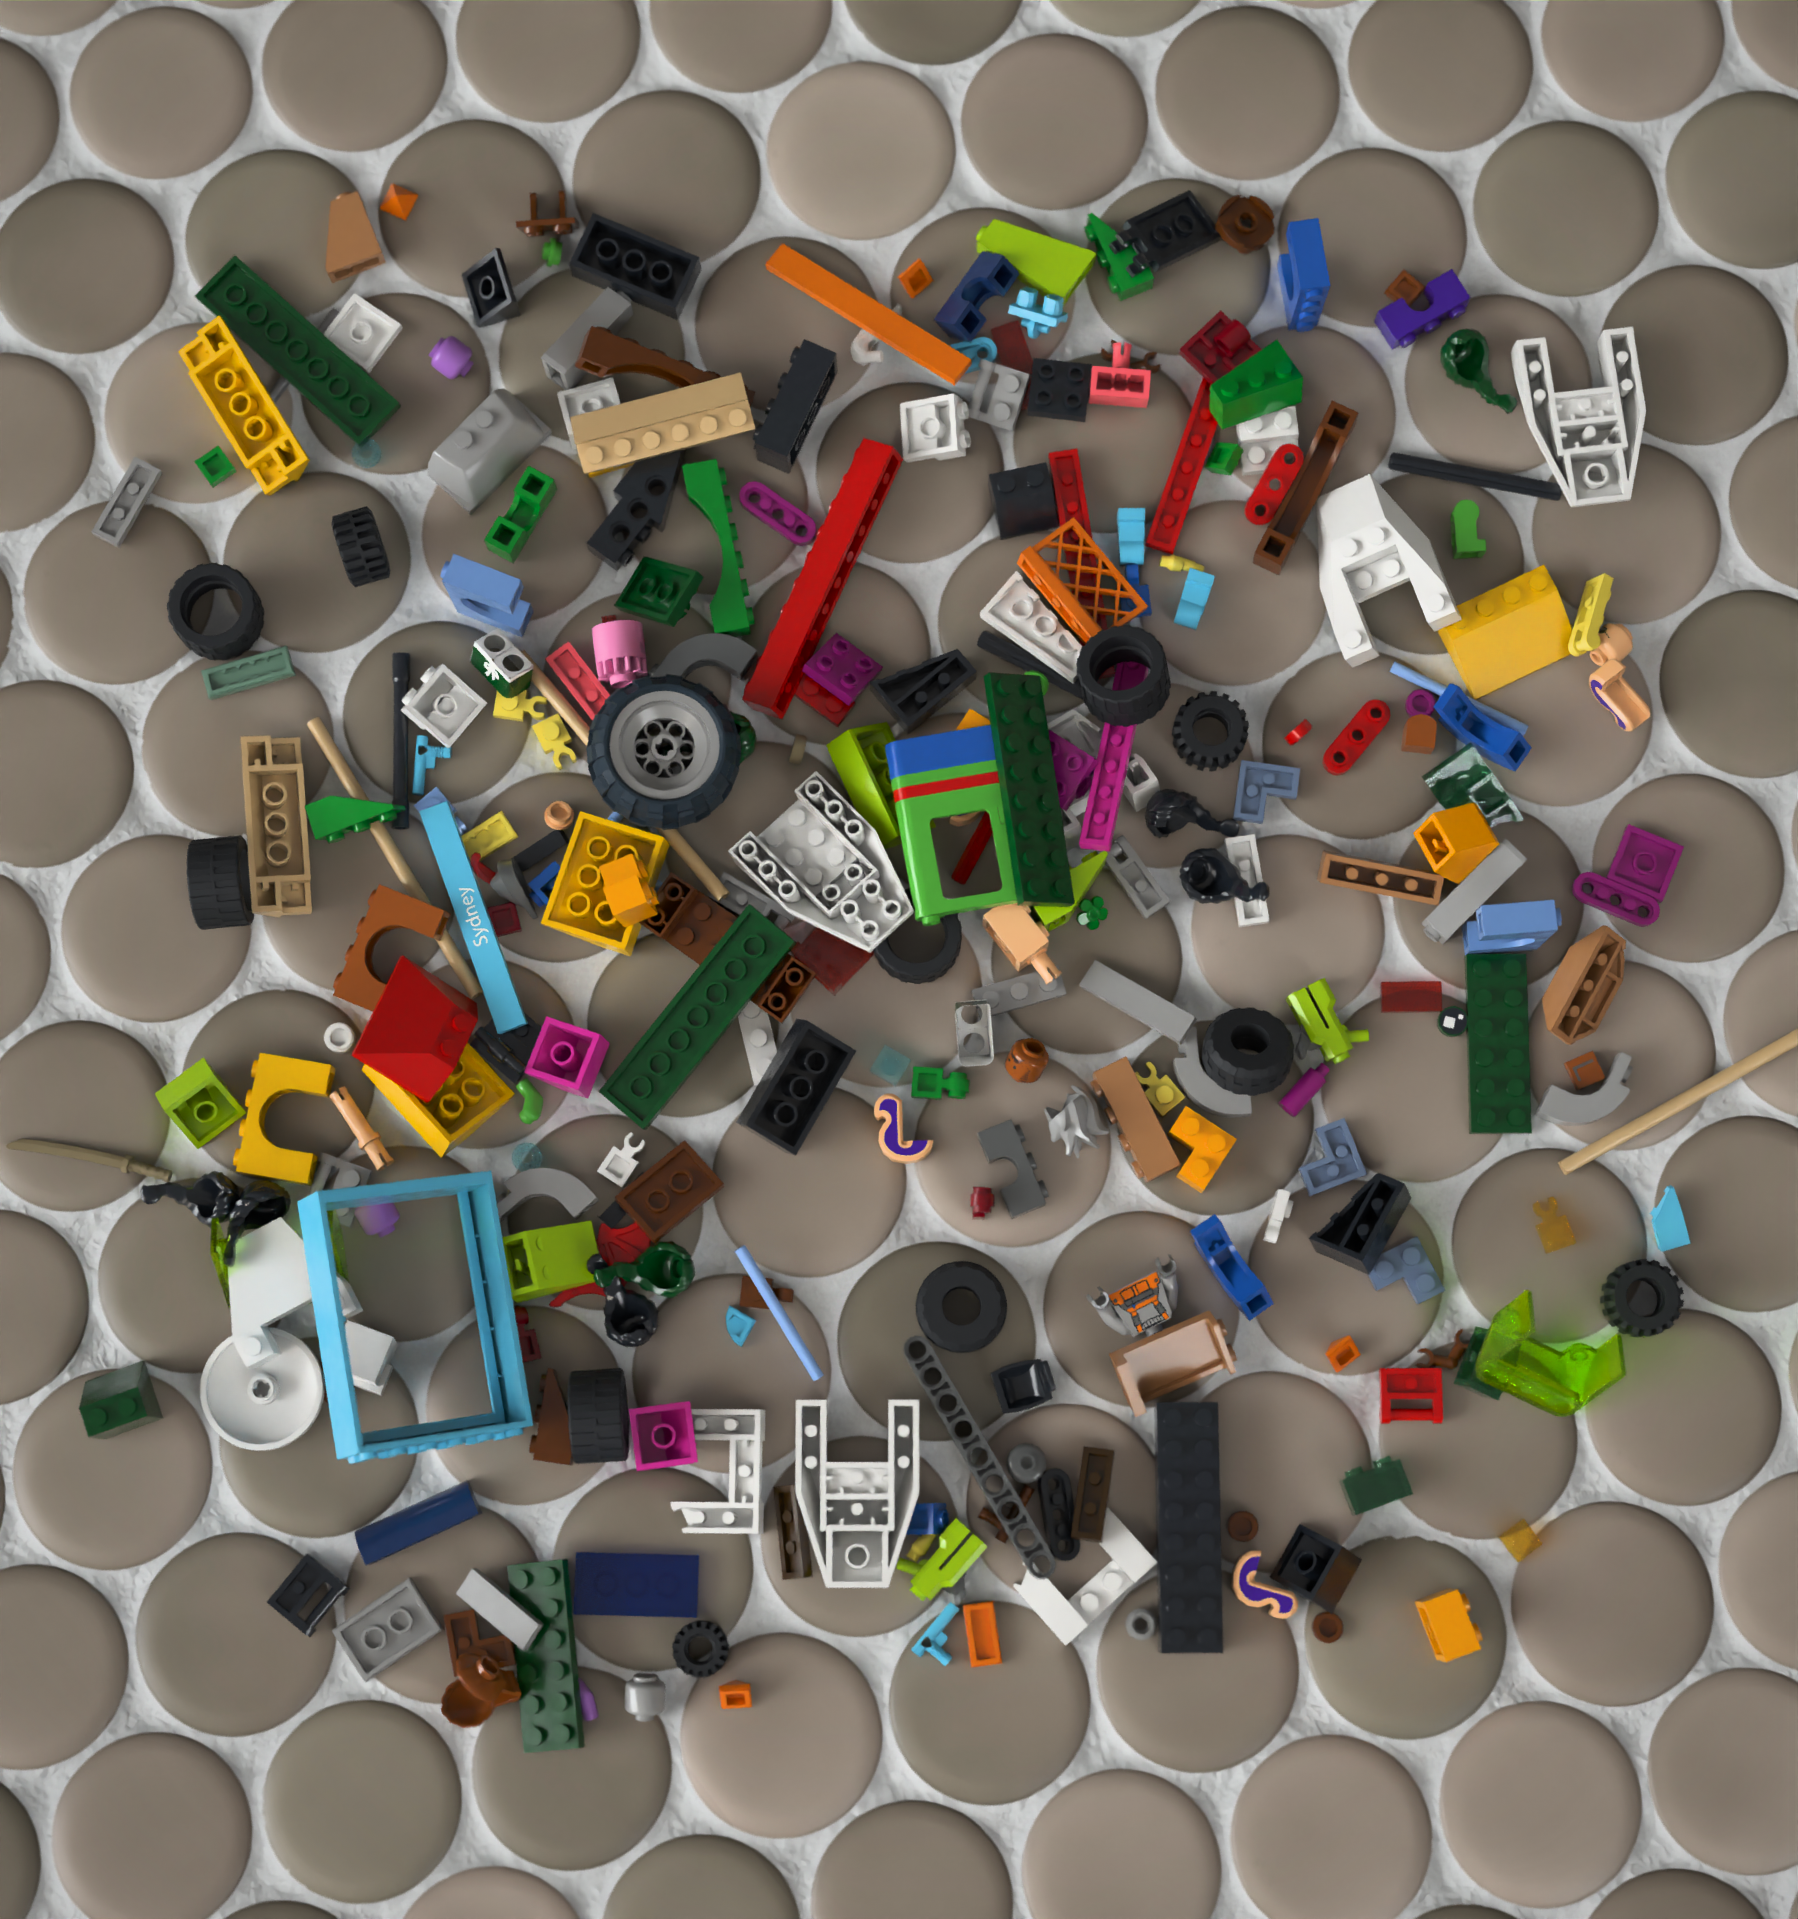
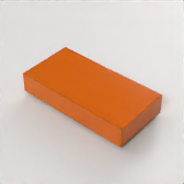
M987 1601L963 1605L971 1667L1002 1663L994 1602Z

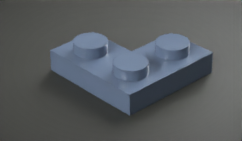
M1241 760L1233 819L1262 824L1267 796L1295 800L1298 791L1300 768Z
M1345 1118L1315 1129L1326 1157L1298 1168L1309 1197L1367 1175Z
M1417 1236L1382 1253L1370 1275H1368L1375 1291L1403 1278L1417 1305L1446 1291Z

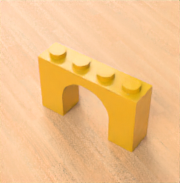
M265 1053L259 1054V1059L254 1060L251 1070V1077H254L253 1088L248 1089L245 1099V1106L249 1107L247 1118L242 1119L239 1129V1136L243 1137L241 1147L235 1150L233 1165L237 1166L236 1172L242 1175L312 1186L318 1156L312 1153L276 1147L266 1134L265 1116L270 1105L277 1098L288 1093H304L329 1098L336 1068L330 1064Z

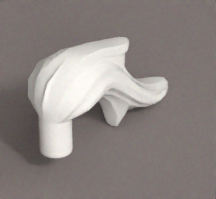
M897 304L892 311L900 316L902 315V307L900 304ZM861 329L851 345L850 352L853 361L863 366L868 363L883 362L884 355L882 350L871 351L880 339Z

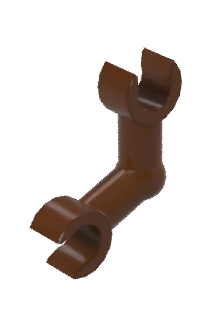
M1111 340L1112 348L1114 343H1118L1115 340ZM1101 348L1102 358L1105 361L1112 362L1113 354H1109L1105 349ZM1149 352L1144 356V359L1130 363L1129 369L1151 370V374L1158 372L1161 364L1151 366L1147 363L1148 360L1156 358L1157 352Z
M1463 1329L1459 1330L1454 1336L1455 1344L1448 1356L1433 1354L1432 1351L1426 1348L1419 1349L1418 1353L1428 1355L1429 1362L1427 1364L1417 1363L1416 1366L1418 1368L1436 1366L1450 1370L1457 1368L1458 1362L1465 1350L1474 1344L1475 1336L1470 1339L1468 1344H1462L1459 1337Z

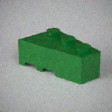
M1276 339L1210 385L1209 411L1223 430L1301 403L1303 376Z

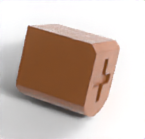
M1423 714L1410 717L1403 727L1401 751L1431 754L1435 748L1437 722L1432 717Z

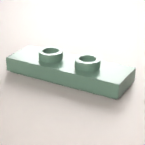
M287 646L201 670L210 700L296 676Z

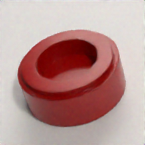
M1305 718L1284 739L1290 746H1293L1312 729L1311 723Z

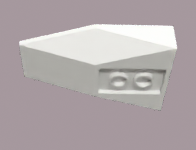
M815 771L794 790L798 800L758 837L749 831L728 852L735 864L788 913L871 953L914 913V910L876 830Z

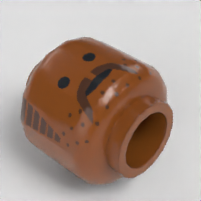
M1020 1039L1012 1046L1005 1060V1068L1015 1081L1033 1083L1041 1077L1048 1064L1049 1055L1044 1045L1037 1039Z

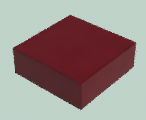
M507 902L487 907L497 937L522 931L515 903Z

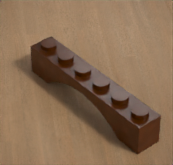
M591 326L586 333L575 364L576 368L601 378L622 373L648 374L664 379L679 388L721 378L719 374L713 371H702L686 360H675L668 357L661 350L648 349L641 346L634 339L621 338L612 334L607 328ZM745 385L749 405L751 408L755 392L749 390L748 387Z
M1333 400L1331 401L1299 472L1254 553L1253 564L1280 575L1356 425L1359 412Z

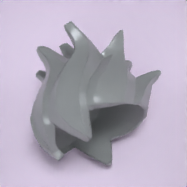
M1072 1085L1071 1088L1076 1093H1067V1099L1061 1112L1050 1107H1046L1044 1112L1049 1122L1048 1127L1051 1133V1141L1056 1142L1062 1138L1066 1144V1155L1070 1157L1074 1150L1076 1157L1079 1158L1082 1142L1099 1149L1100 1146L1096 1142L1097 1137L1095 1135L1108 1134L1110 1130L1102 1125L1096 1101L1083 1089Z

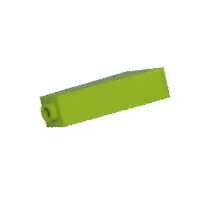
M993 219L989 226L983 225L975 238L979 254L982 251L1004 255L1020 273L1017 277L1019 281L1030 288L1037 289L1038 294L1044 298L1048 294L1063 297V307L1095 265L1096 253L1091 250L997 219Z

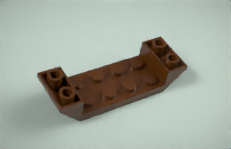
M670 872L656 892L659 899V904L655 905L658 914L639 923L700 965L736 921L737 917ZM787 954L751 1001L783 1024L817 973L790 954Z

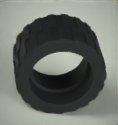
M217 563L200 564L184 572V575L176 580L174 587L170 590L169 601L167 602L168 619L175 633L196 655L206 657L209 660H229V658L238 657L246 650H249L261 635L260 632L264 626L263 615L265 614L261 604L262 601L247 578L237 569L234 570L229 565ZM214 589H230L235 591L242 600V611L235 625L219 635L207 636L197 633L190 623V615L195 602L203 594Z
M1130 625L1113 626L1098 632L1081 648L1076 663L1077 677L1085 706L1088 707L1089 712L1095 715L1098 720L1113 726L1128 727L1134 724L1138 725L1153 718L1165 706V702L1170 695L1171 680L1165 652L1161 643L1155 639L1153 634L1144 631L1142 628L1131 627ZM1136 662L1150 669V673L1143 682L1127 690H1110L1097 683L1105 670L1118 663Z
M241 835L192 840L187 849L186 872L191 910L198 928L205 930L251 925L254 914H252L246 840Z
M910 888L905 889L904 891L913 907ZM958 913L945 915V917L940 918L945 931V942L939 954L933 959L923 963L904 961L893 952L887 937L873 950L879 965L890 976L905 983H929L935 981L938 977H942L950 967L952 968L956 957L960 953L962 926Z
M623 1369L571 1371L568 1378V1421L574 1462L576 1464L626 1461L629 1454V1414Z

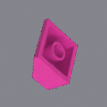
M546 1016L524 1072L558 1089L588 1099L610 1043L599 1033Z
M690 1401L629 1409L637 1472L698 1463Z

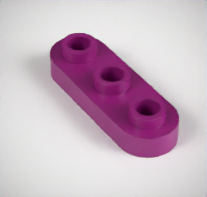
M748 482L741 488L739 493L740 503L747 512L795 545L806 546L813 542L817 531L816 524L811 517L760 482ZM752 495H757L760 497V500L752 503L749 501V498ZM780 511L784 515L781 519H775L773 514ZM799 528L807 530L804 536H800L796 532Z
M1582 873L1573 882L1572 892L1578 901L1636 926L1647 927L1659 917L1660 907L1654 898L1596 873ZM1582 885H1590L1592 892L1589 894L1585 893L1582 890ZM1610 897H1618L1619 905H1613L1610 902ZM1638 908H1645L1647 916L1641 917L1638 914Z

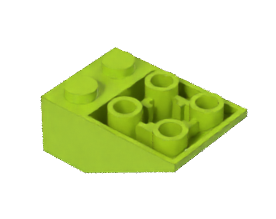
M1093 851L1081 859L1082 863L1072 869L1071 865H1069L1075 904L1070 907L1029 906L1030 914L1035 923L1040 921L1047 931L1050 932L1068 922L1079 906L1080 901L1085 897L1105 866L1108 853L1103 851L1098 854L1097 851Z
M592 1221L528 1230L502 1237L512 1299L517 1303L595 1282L594 1274L590 1273L587 1269V1260L593 1254L599 1253Z

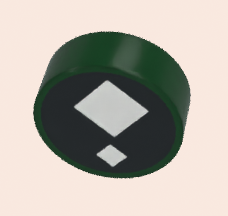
M1447 1007L1438 1015L1437 1027L1443 1035L1457 1037L1467 1029L1468 1016L1459 1007Z

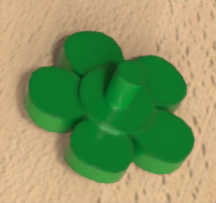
M1094 896L1091 901L1087 898L1082 899L1079 903V908L1084 912L1077 914V922L1080 925H1087V928L1090 930L1097 929L1100 924L1099 920H1105L1108 915V910L1103 907L1104 900L1099 896Z

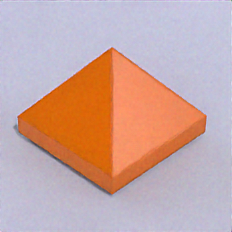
M392 183L380 206V210L406 221L418 198V194Z
M920 258L898 276L911 299L916 297L934 281Z
M1350 1335L1331 1342L1325 1353L1337 1373L1361 1355Z
M735 1679L719 1686L721 1709L752 1707L749 1683Z

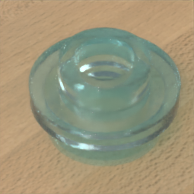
M371 439L362 448L355 444L352 449V458L359 467H374L381 459V449ZM369 450L372 452L371 457L363 458L362 453Z
M532 1143L518 1145L512 1154L513 1165L521 1172L539 1168L543 1159L541 1150ZM525 1152L532 1154V1160L529 1163L522 1162L521 1158Z

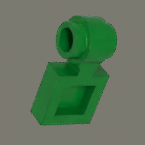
M913 1066L911 1098L942 1100V1090L948 1092V1098L965 1099L966 1093H969L970 1080L967 1079L966 1073L951 1072L949 1073V1078L943 1079V1068Z

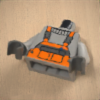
M1168 1254L1170 1261L1167 1265L1163 1266L1159 1258H1156L1155 1264L1158 1270L1110 1294H1107L1101 1287H1097L1100 1291L1098 1299L1094 1300L1089 1294L1087 1295V1300L1096 1308L1105 1325L1122 1335L1130 1334L1132 1337L1143 1332L1148 1337L1164 1330L1161 1324L1173 1318L1172 1313L1177 1309L1179 1288L1175 1275L1176 1263L1172 1255Z

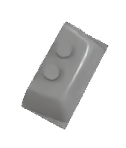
M504 388L495 390L433 452L428 463V475L471 515L552 434V431L510 391Z

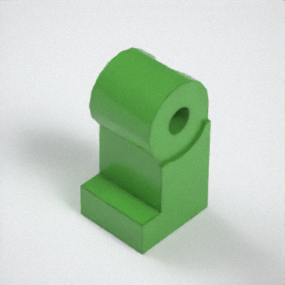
M1461 500L1456 504L1451 513L1453 559L1482 558L1487 551L1486 539L1477 540L1476 520L1479 517L1480 511L1477 504L1471 500Z

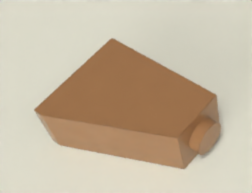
M358 191L353 193L344 192L338 195L335 200L330 201L325 268L331 282L335 283L386 263Z

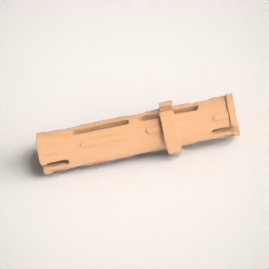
M345 1086L339 1088V1094L336 1090L331 1093L329 1098L333 1101L359 1140V1148L366 1151L377 1171L385 1169L384 1165L390 1166L394 1159L391 1158L381 1143L380 1134L373 1131L347 1091V1088Z

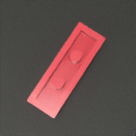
M568 641L545 658V660L593 722L594 716L600 711L610 694Z

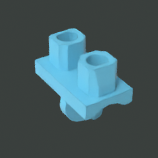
M1024 287L1020 289L1016 302L1009 305L1008 314L1023 318L1021 326L1028 328V336L1030 338L1037 339L1041 332L1048 334L1051 326L1057 327L1060 322H1067L1068 313L1062 312L1063 297L1048 294L1045 296L1042 306L1036 304L1037 289Z

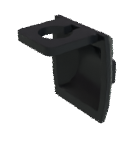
M1041 1359L1020 1361L990 1373L1003 1414L1020 1412L1043 1404L1053 1398L1052 1392L1056 1390L1047 1360L1042 1362Z

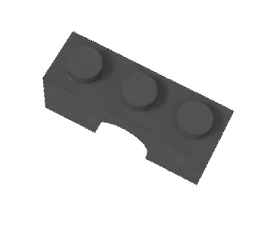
M1010 1119L978 1132L977 1137L988 1164L1005 1159L1012 1162L1017 1168L1018 1177L1016 1181L1000 1190L1011 1219L1044 1207L1046 1205L1044 1198L1049 1197L1043 1180L1038 1182L1036 1180L1033 1170L1037 1169V1165L1032 1153H1025L1021 1142L1026 1140L1020 1125L1014 1126Z

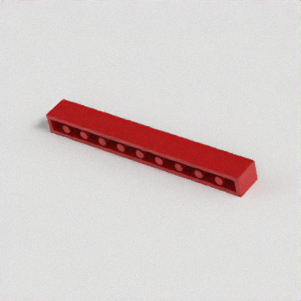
M863 438L860 446L855 450L852 464L842 478L841 487L836 498L830 504L825 522L818 529L817 539L811 551L806 555L804 567L799 577L793 583L790 597L787 603L783 605L776 627L769 634L768 644L763 654L757 660L755 672L744 688L742 700L753 710L783 720L804 675L802 669L805 663L812 657L901 466L903 458L893 446Z

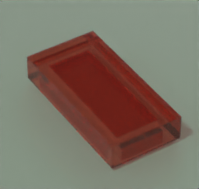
M1441 981L1381 982V1013L1442 1012Z

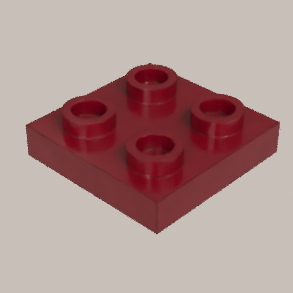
M1220 310L1179 349V354L1210 384H1213L1262 349L1251 340L1249 331L1241 322L1236 319L1230 320Z

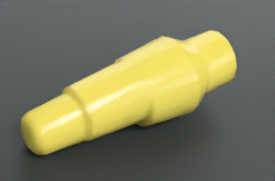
M1161 555L1159 566L1166 567L1170 571H1189L1190 568L1204 571L1203 565L1176 555Z
M937 1534L918 1537L912 1543L911 1550L906 1556L911 1561L917 1562L920 1557L927 1553Z

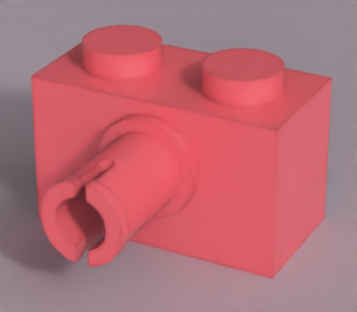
M1122 342L1114 343L1112 367L1092 366L1088 404L1146 408L1149 400L1151 370L1129 369L1132 345L1124 343L1123 355H1121Z

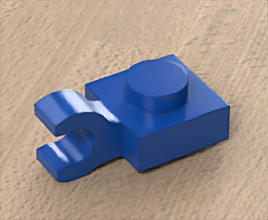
M1138 564L1126 565V580L1148 605L1147 610L1137 617L1151 616L1149 586L1139 585ZM1119 597L1121 611L1131 612L1137 608L1131 599Z

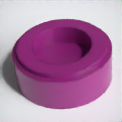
M1415 690L1407 697L1405 710L1410 717L1418 714L1431 716L1435 710V698L1427 690Z

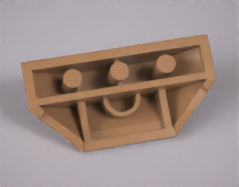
M1601 926L1569 947L1542 998L1547 1030L1568 1045L1596 1032L1623 981L1625 963L1623 950L1626 949V940L1608 926Z

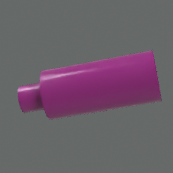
M1320 1063L1316 1069L1310 1067L1278 1102L1279 1106L1287 1114L1295 1118L1326 1083L1324 1077L1329 1073L1330 1069L1323 1063Z

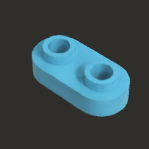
M986 337L975 338L971 343L963 341L949 345L972 359V365L964 374L981 369L978 366L982 358L977 356L981 351L988 354L984 360L995 363L997 359L996 344Z

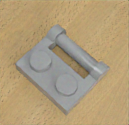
M981 359L978 366L981 369L968 407L969 417L1014 431L1031 375ZM991 372L999 374L988 411L984 413L979 410Z
M321 1152L318 1159L320 1165L308 1196L317 1191H323L331 1167L340 1169L332 1189L368 1185L373 1171ZM356 1207L327 1210L328 1220L352 1228L356 1218L354 1214Z

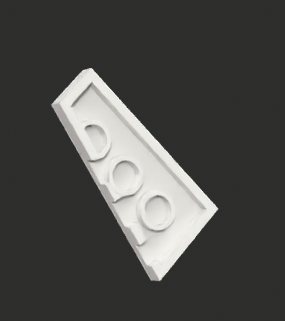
M1016 570L980 612V618L1071 683H1074L1078 679L1076 663L1082 646L1068 630L1064 629L1058 622L1055 614L1045 607L1040 601V597L1033 589L1027 586L1023 581V577Z

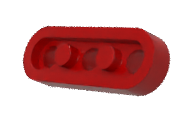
M1283 444L1275 450L1245 504L1244 514L1250 523L1264 525L1273 518L1303 464V452L1298 446ZM1287 453H1291L1294 456V461L1291 464H1287L1284 461V456ZM1272 479H1277L1280 483L1277 490H1272L1269 486ZM1258 505H1263L1265 508V513L1262 516H1258L1255 513V508Z
M1377 699L1370 700L1352 718L1323 755V766L1327 772L1332 775H1343L1359 759L1390 719V709L1385 702ZM1371 710H1378L1381 713V717H1372ZM1360 732L1362 739L1359 741L1355 740L1352 737V733ZM1335 754H1341L1344 758V761L1342 763H1337L1334 760L1333 756Z

